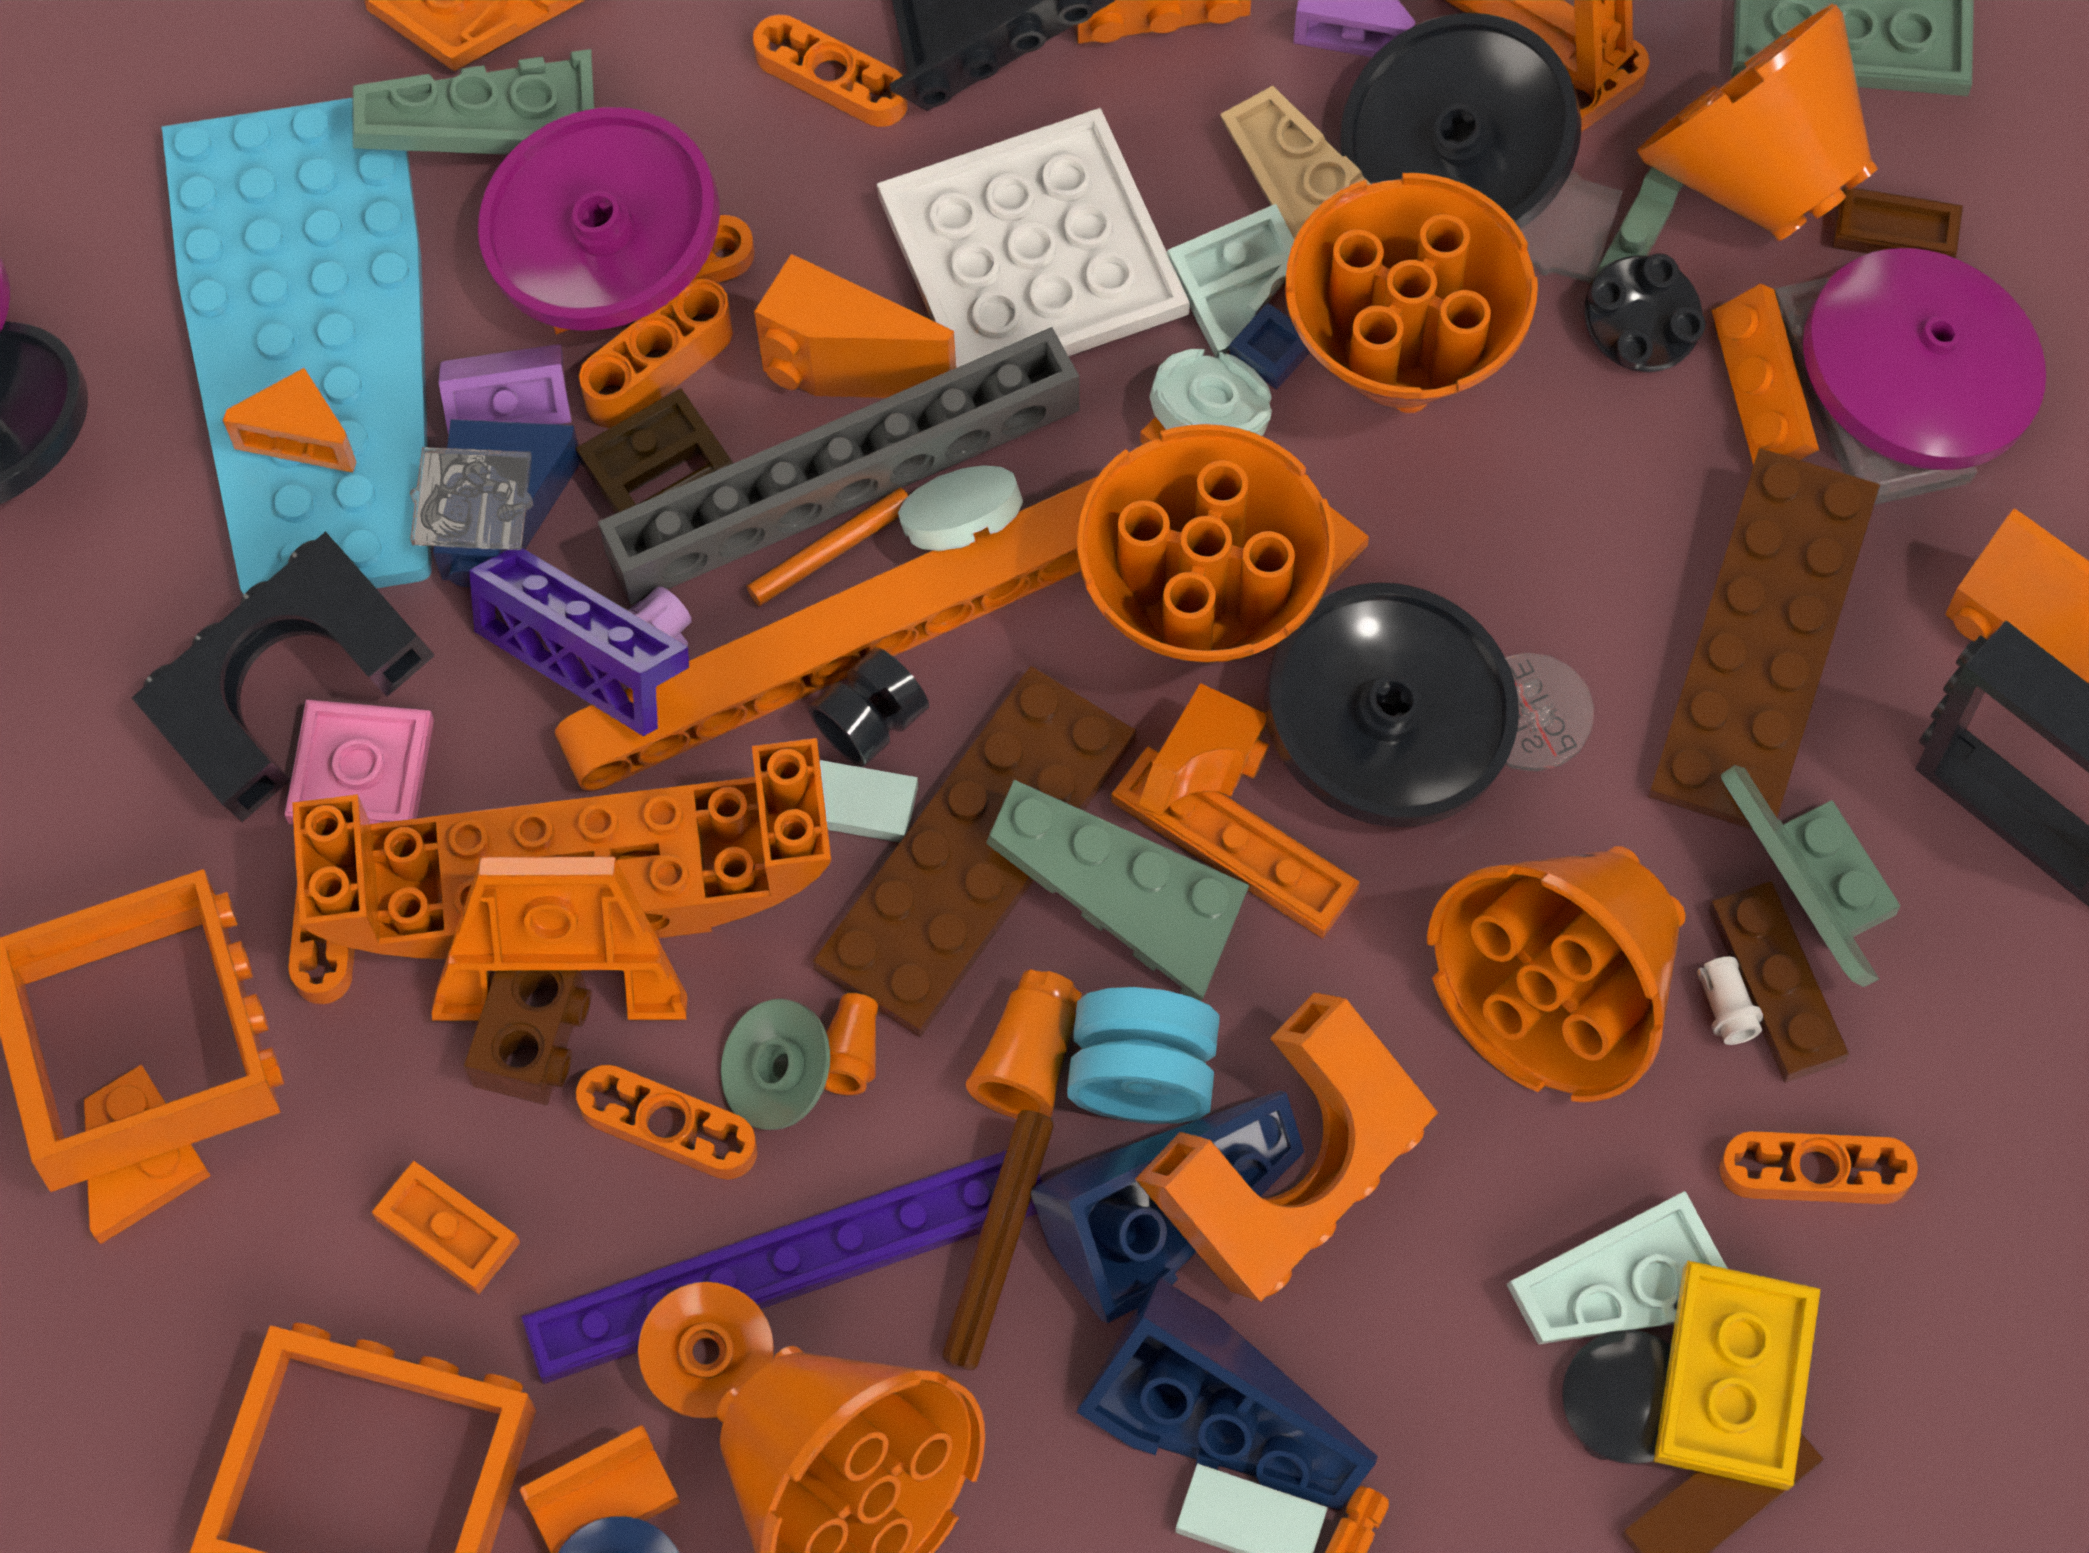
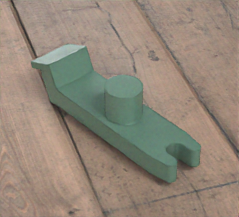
M1653 167L1650 168L1636 200L1600 263L1595 277L1605 266L1618 259L1628 256L1649 255L1672 212L1677 194L1684 184Z

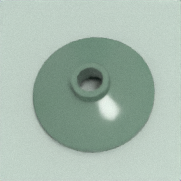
M787 999L767 1000L746 1012L732 1029L725 1044L721 1061L722 1088L726 1101L734 1114L743 1117L752 1127L764 1130L784 1129L803 1119L819 1100L829 1074L830 1047L824 1026L816 1014L808 1007Z

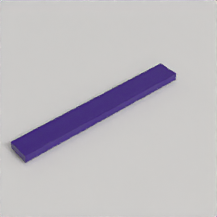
M1007 1150L524 1315L522 1320L543 1384L638 1352L640 1333L650 1311L667 1294L688 1284L699 1282L725 1284L740 1290L750 1297L760 1309L980 1234ZM1038 1175L1036 1185L1042 1183L1040 1175ZM1032 1197L1025 1218L1037 1214Z

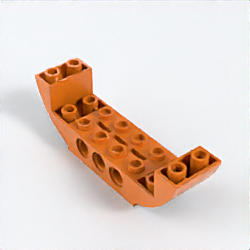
M817 738L752 746L755 777L370 824L358 794L292 802L300 926L322 939L353 949L410 958L446 959L481 857H615L657 938L712 932V927L745 918L775 906L801 892L819 878L832 862Z

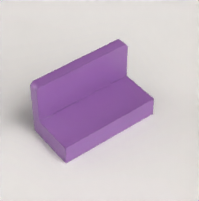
M560 344L447 360L440 363L439 387L448 435L451 419L538 424H564L571 422V411L563 371V353Z

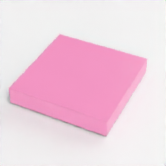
M306 700L285 811V818L288 824L293 825L292 802L355 794L359 795L370 824L417 818L434 723L431 711Z

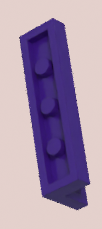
M518 545L469 570L475 633L643 737L658 729L656 686L689 668L688 646ZM495 606H497L507 625L496 619ZM534 630L540 633L550 652L543 647ZM576 655L582 658L593 678L586 674ZM619 682L633 690V703L630 702Z

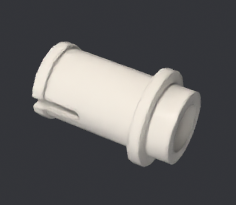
M1730 956L1721 957L1705 963V968H1699L1696 974L1702 982L1716 1019L1711 1026L1714 1034L1722 1036L1724 1043L1727 1045L1740 1044L1755 1038L1762 1031L1759 1022L1763 1019V1013L1759 1007L1753 1006L1739 972V964L1736 958Z

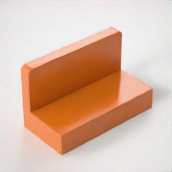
M643 1425L618 1436L519 1489L551 1553H558L572 1534L593 1521L615 1516L633 1517L646 1521L680 1503L679 1497Z

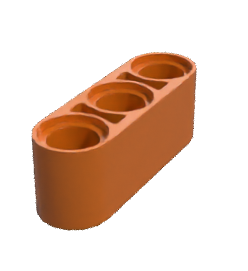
M704 278L692 280L669 303L635 321L585 361L579 373L580 386L587 414L594 423L604 428L615 426L663 398L727 347L731 341L733 329L728 297L723 287L713 280ZM708 313L715 315L707 321L699 322L692 320L699 314ZM662 349L668 351L667 354L658 358L646 357V354L653 350ZM607 386L622 387L614 394L604 395L598 393Z

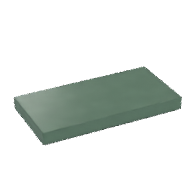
M1734 0L1731 77L1746 69L1747 67L1744 62L1813 14L1833 3L1838 6L1844 15L1857 87L1959 96L1969 95L1972 87L1974 0Z

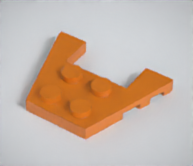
M364 0L366 9L453 71L464 67L585 1Z
M615 857L480 858L434 994L431 1012L432 1021H479L491 986L490 971L622 970L624 971L628 1020L687 1019V993Z

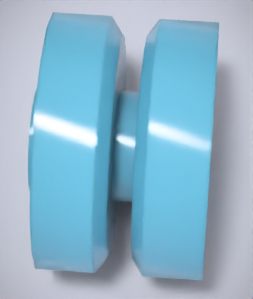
M1124 987L1107 988L1086 994L1077 1001L1074 1042L1082 1050L1071 1057L1067 1088L1068 1098L1082 1109L1121 1121L1171 1124L1200 1119L1210 1113L1214 1071L1205 1062L1216 1056L1220 1015L1204 1002L1190 996L1166 990Z

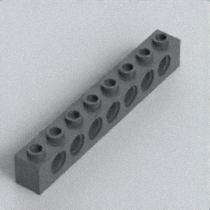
M1050 327L598 521L606 556L630 605L642 601L657 586L670 589L880 498L900 487L903 488L1078 412L1079 374L1053 327Z

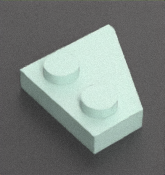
M1276 204L1167 250L1169 259L1190 302L1189 307L1215 358L1219 357L1220 352L1227 353L1230 343L1270 301L1286 280L1287 263L1294 238Z

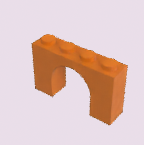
M1314 992L1270 1038L1312 1089L1321 1108L1323 1118L1321 1148L1313 1167L1300 1183L1283 1194L1261 1198L1249 1187L1211 1140L1184 1132H1179L1135 1178L1229 1291L1259 1302L1277 1293L1289 1282L1292 1276V1269L1311 1249L1319 1247L1333 1235L1337 1226L1336 1222L1355 1202L1363 1200L1377 1188L1381 1180L1380 1175L1399 1155L1407 1153L1421 1141L1424 1135V1128L1438 1114L1437 1110L1346 998Z

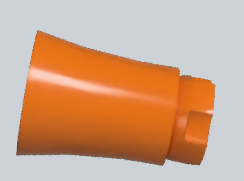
M1029 969L1023 972L1017 990L1013 991L1009 996L1001 1020L984 1054L965 1083L967 1091L979 1103L995 1112L1017 1119L1018 1114L1022 1110L1035 1111L1051 1118L1058 1079L1075 1026L1077 1001L1082 997V993L1074 987L1071 980L1052 971L1041 972Z

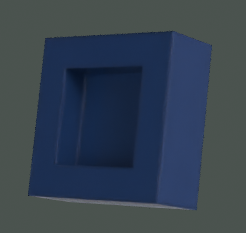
M1269 303L1257 313L1229 346V355L1237 357L1254 368L1262 379L1276 390L1310 354V351L1300 339L1292 320Z

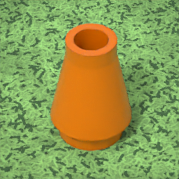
M847 993L840 998L838 1010L826 1031L830 1047V1068L824 1087L825 1090L840 1095H858L866 1090L867 1083L876 1076V1015L878 1003L869 996L859 993Z

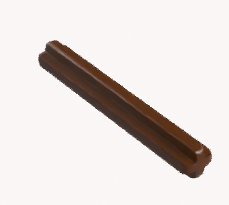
M1022 1110L1018 1114L942 1352L943 1360L950 1365L966 1370H975L979 1365L1030 1204L1031 1190L1036 1185L1054 1128L1052 1119L1042 1113Z

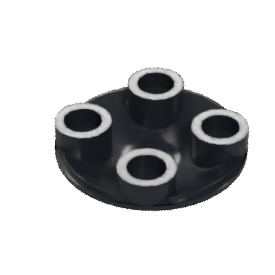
M1666 254L1628 256L1608 264L1593 279L1585 297V323L1594 344L1608 359L1632 371L1658 372L1677 365L1690 354L1705 331L1706 323L1697 291L1689 279L1679 270L1675 260Z
M1622 1330L1598 1336L1584 1345L1574 1356L1563 1381V1407L1572 1430L1583 1442L1585 1450L1591 1456L1600 1460L1609 1459L1626 1464L1654 1461L1671 1350L1670 1344L1648 1333Z

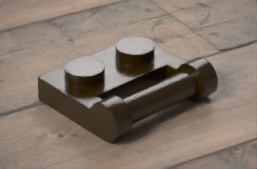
M681 388L575 448L578 460L615 514L638 505L629 495L630 493L698 454L701 455L706 465L640 503L733 464L724 448Z

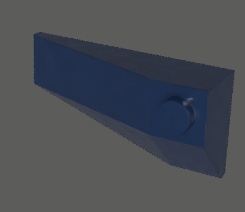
M1279 1090L1092 1158L1032 1187L1031 1196L1049 1250L1101 1321L1110 1323L1137 1309L1159 1277L1173 1285L1178 1280L1175 1273L1196 1253V1250L1135 1178L1179 1132H1184L1211 1140L1249 1187L1261 1197L1305 1152L1287 1092Z
M1160 1277L1125 1325L1076 1411L1079 1415L1134 1449L1156 1455L1158 1448L1194 1458L1197 1459L1195 1467L1197 1464L1218 1470L1220 1466L1257 1477L1262 1486L1338 1510L1342 1509L1374 1467L1378 1458L1373 1451L1216 1312Z

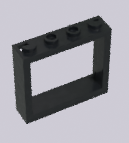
M2006 620L1988 640L1982 635L1975 641L1972 640L1956 660L1955 664L1959 668L1944 686L1943 691L1946 695L1930 716L1934 721L1919 739L1918 743L1924 746L1925 750L1915 770L2089 907V825L1967 730L1986 692L2089 773V684Z

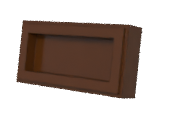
M1843 186L1842 191L1846 198L1838 204L1832 248L1866 254L1885 249L1911 248L1933 251L1956 259L1963 205L1860 188L1848 190L1846 186Z

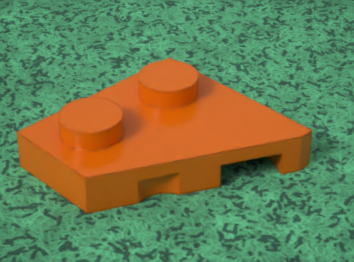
M142 1064L84 1099L85 1131L166 1104ZM192 1144L87 1180L89 1229L99 1244L104 1243L211 1176Z

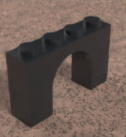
M326 531L316 540H310L300 545L291 554L286 566L268 581L260 582L251 587L243 595L237 608L219 623L210 624L202 629L195 636L192 646L173 663L163 665L153 671L145 680L143 688L132 697L134 702L216 799L242 822L291 781L250 733L241 711L240 700L244 679L254 661L265 650L279 641L294 636L314 635L330 639L343 647L363 672L387 697L435 656Z

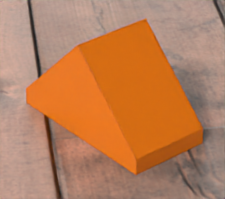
M305 368L228 408L225 412L223 422L236 450L351 473L354 472L357 462L347 434Z

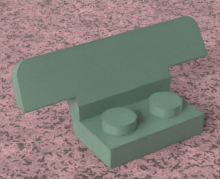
M1733 765L1723 772L1721 778L1843 971L1853 982L1862 987H1866L1879 980L1876 972L1853 937L1895 916L1901 905L1833 800L1783 825L1781 820L1776 818L1744 767Z

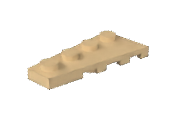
M1274 86L1263 90L1220 114L1225 128L1271 206L1277 205L1294 240L1305 221L1324 201L1340 190L1365 180L1361 170L1346 156L1342 157L1324 139V135Z

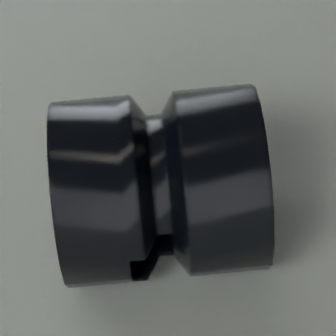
M878 647L869 651L847 671L849 680L847 685L835 682L808 706L809 714L824 737L845 758L860 767L865 766L890 743L889 731L891 729L899 732L904 731L929 708V701L923 689L911 673L894 656Z

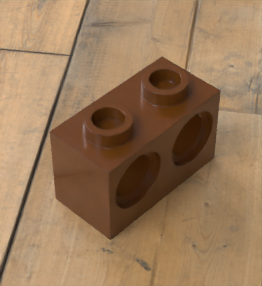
M581 970L495 971L464 1063V1068L473 1087L548 1106L553 1087H563L569 1074L572 1050L568 1049L567 1045L573 1026L582 1027L590 1009L592 991L586 988ZM551 988L558 992L556 998L546 1006L532 1007L526 1004L529 996L538 989ZM529 1047L538 1051L534 1061L527 1066L516 1068L506 1064L508 1057L519 1048Z

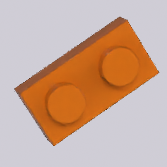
M414 1160L372 1211L375 1220L478 1295L520 1244V1240L514 1232Z

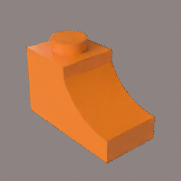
M1200 683L1154 760L1138 805L1161 816L1173 802L1188 794L1202 791H1217L1231 797L1242 776L1246 775L1254 779L1266 757L1270 744L1260 740L1267 723L1265 713Z

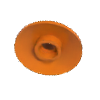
M715 1282L688 1284L663 1297L647 1316L638 1343L640 1369L647 1386L656 1398L677 1413L702 1419L717 1418V1408L723 1396L735 1387L744 1386L756 1372L772 1362L774 1356L771 1328L759 1306L740 1290ZM704 1339L714 1341L720 1351L717 1360L708 1365L700 1364L693 1356L694 1346L697 1342Z

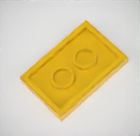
M1689 1260L1685 1263L1681 1277L1653 1462L1787 1491L1793 1487L1821 1289Z

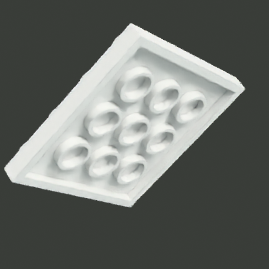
M1101 108L877 183L879 200L930 319L954 331L956 368L1050 327H1053L1068 356L1189 315L1190 302Z

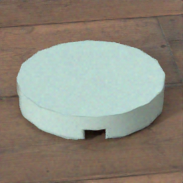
M1188 349L1172 354L1159 366L1149 398L1154 415L1166 430L1186 425L1212 424L1240 428L1260 436L1265 433L1272 413L1269 404L1272 398L1269 386L1254 368L1237 357L1220 352L1219 357L1215 358L1203 356L1205 349Z
M981 465L958 469L938 476L918 487L903 501L898 515L906 538L909 536L911 544L921 549L942 551L970 545V543L975 542L973 533L981 531L988 527L990 535L994 532H999L1017 516L1023 500L1013 472L1003 467Z

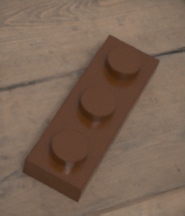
M1772 881L1713 900L1709 907V913L1728 956L1735 957L1739 964L1738 969L1752 1005L1762 1010L1763 1019L1759 1024L1784 1083L1844 1063L1849 1052Z

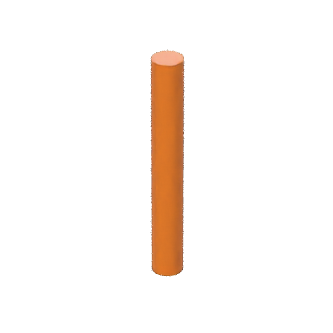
M898 488L748 584L746 588L754 602L759 607L899 518L898 511L903 501L908 497V494L903 488Z

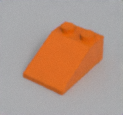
M793 254L789 256L754 311L763 371L766 372L772 381L788 390L800 388L814 396L887 398L956 368L953 330Z

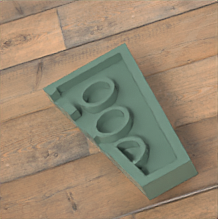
M591 49L571 52L570 60L545 63L543 56L518 60V68L486 72L484 65L461 69L460 75L457 77L434 80L431 75L425 74L353 85V148L509 154L520 142L546 124L575 112L594 109Z
M1014 780L986 844L1050 893L1057 892L1082 911L1080 916L1097 929L1102 931L1105 928L1131 948L1134 951L1132 955L1154 971L1157 968L1182 987L1180 989L1181 993L1201 1001L1249 885Z

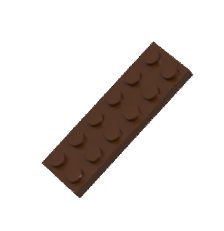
M1759 448L1648 795L1649 798L1753 830L1721 778L1723 772L1733 765H1737L1746 769L1776 818H1778L1881 484Z
M1030 666L813 960L814 970L850 993H859L871 997L878 1003L879 1012L921 1038L1034 881L986 844L1013 781L1016 780L1085 811L1136 740V730Z

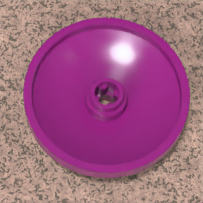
M603 107L575 112L550 122L533 132L520 142L499 165L487 186L480 207L478 236L481 253L490 274L502 293L514 306L533 319L547 325L570 330H601L622 326L639 320L665 306L678 296L699 273L710 254L718 231L720 219L718 189L712 172L696 143L683 130L670 121L650 112L623 107Z
M1896 248L1876 251L1858 257L1839 269L1828 280L1813 303L1804 327L1803 352L1806 369L1816 394L1825 408L1859 442L1873 451L1903 464L1932 470H1957L1978 466L1991 461L2012 447L2022 436L2038 413L2043 400L2046 386L2045 358L2038 335L2023 309L2005 289L1989 276L1961 260L1944 254L1921 249Z

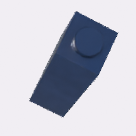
M450 420L446 456L529 460L525 500L518 497V486L516 485L514 507L524 504V510L515 513L516 515L523 513V516L517 517L512 522L510 546L501 547L504 524L497 518L498 511L506 506V503L497 502L494 500V496H488L483 546L475 545L482 496L477 500L469 499L468 503L472 505L470 515L472 526L468 535L461 540H454V544H452V540H442L438 538V544H434L433 554L442 580H450L456 585L471 588L470 569L493 557H497L500 553L515 545L523 549L527 548L580 465L575 449L579 444L574 425ZM492 468L490 481L498 484L509 483V481L501 479L497 475L496 470ZM485 469L481 470V477L483 475H489ZM463 475L453 476L447 484V488L449 490L454 489L460 480H464ZM471 475L467 477L477 487L485 485L477 476ZM465 487L463 490H470V488ZM494 488L483 489L484 493L493 494ZM465 492L462 496L471 497V493ZM496 496L499 501H507L500 499L502 496ZM452 497L451 499L454 501L447 502L444 517L455 523L466 524L470 506L462 502H466L467 499ZM506 513L505 517L507 522H509L510 520L508 514ZM509 513L510 518H511V520H512L513 517H514V514H513V513ZM502 515L500 519L505 522L504 515ZM490 529H491V538H490V546H489V535H490ZM445 531L446 533L450 534L451 536L458 537V538L461 537V536H458V535H456V534H452V533H449V532ZM466 531L457 532V533H459V534H466Z

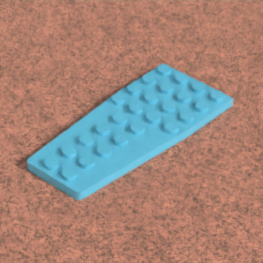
M352 98L162 126L178 284L239 585L243 595L254 585L272 578L288 564L291 554L300 545L310 540H316L325 531L375 588L420 582L427 579L432 571L431 543H415L426 455H428L422 258L408 151L353 148ZM305 368L347 434L357 462L354 472L351 473L236 450L223 422L225 412L228 408Z

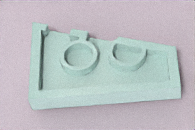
M1684 1191L1519 1276L1506 1285L1537 1343L1545 1344L1599 1336L1622 1330H1639L1672 1325L1675 1323L1681 1277L1685 1263L1689 1260L1728 1268L1687 1193Z

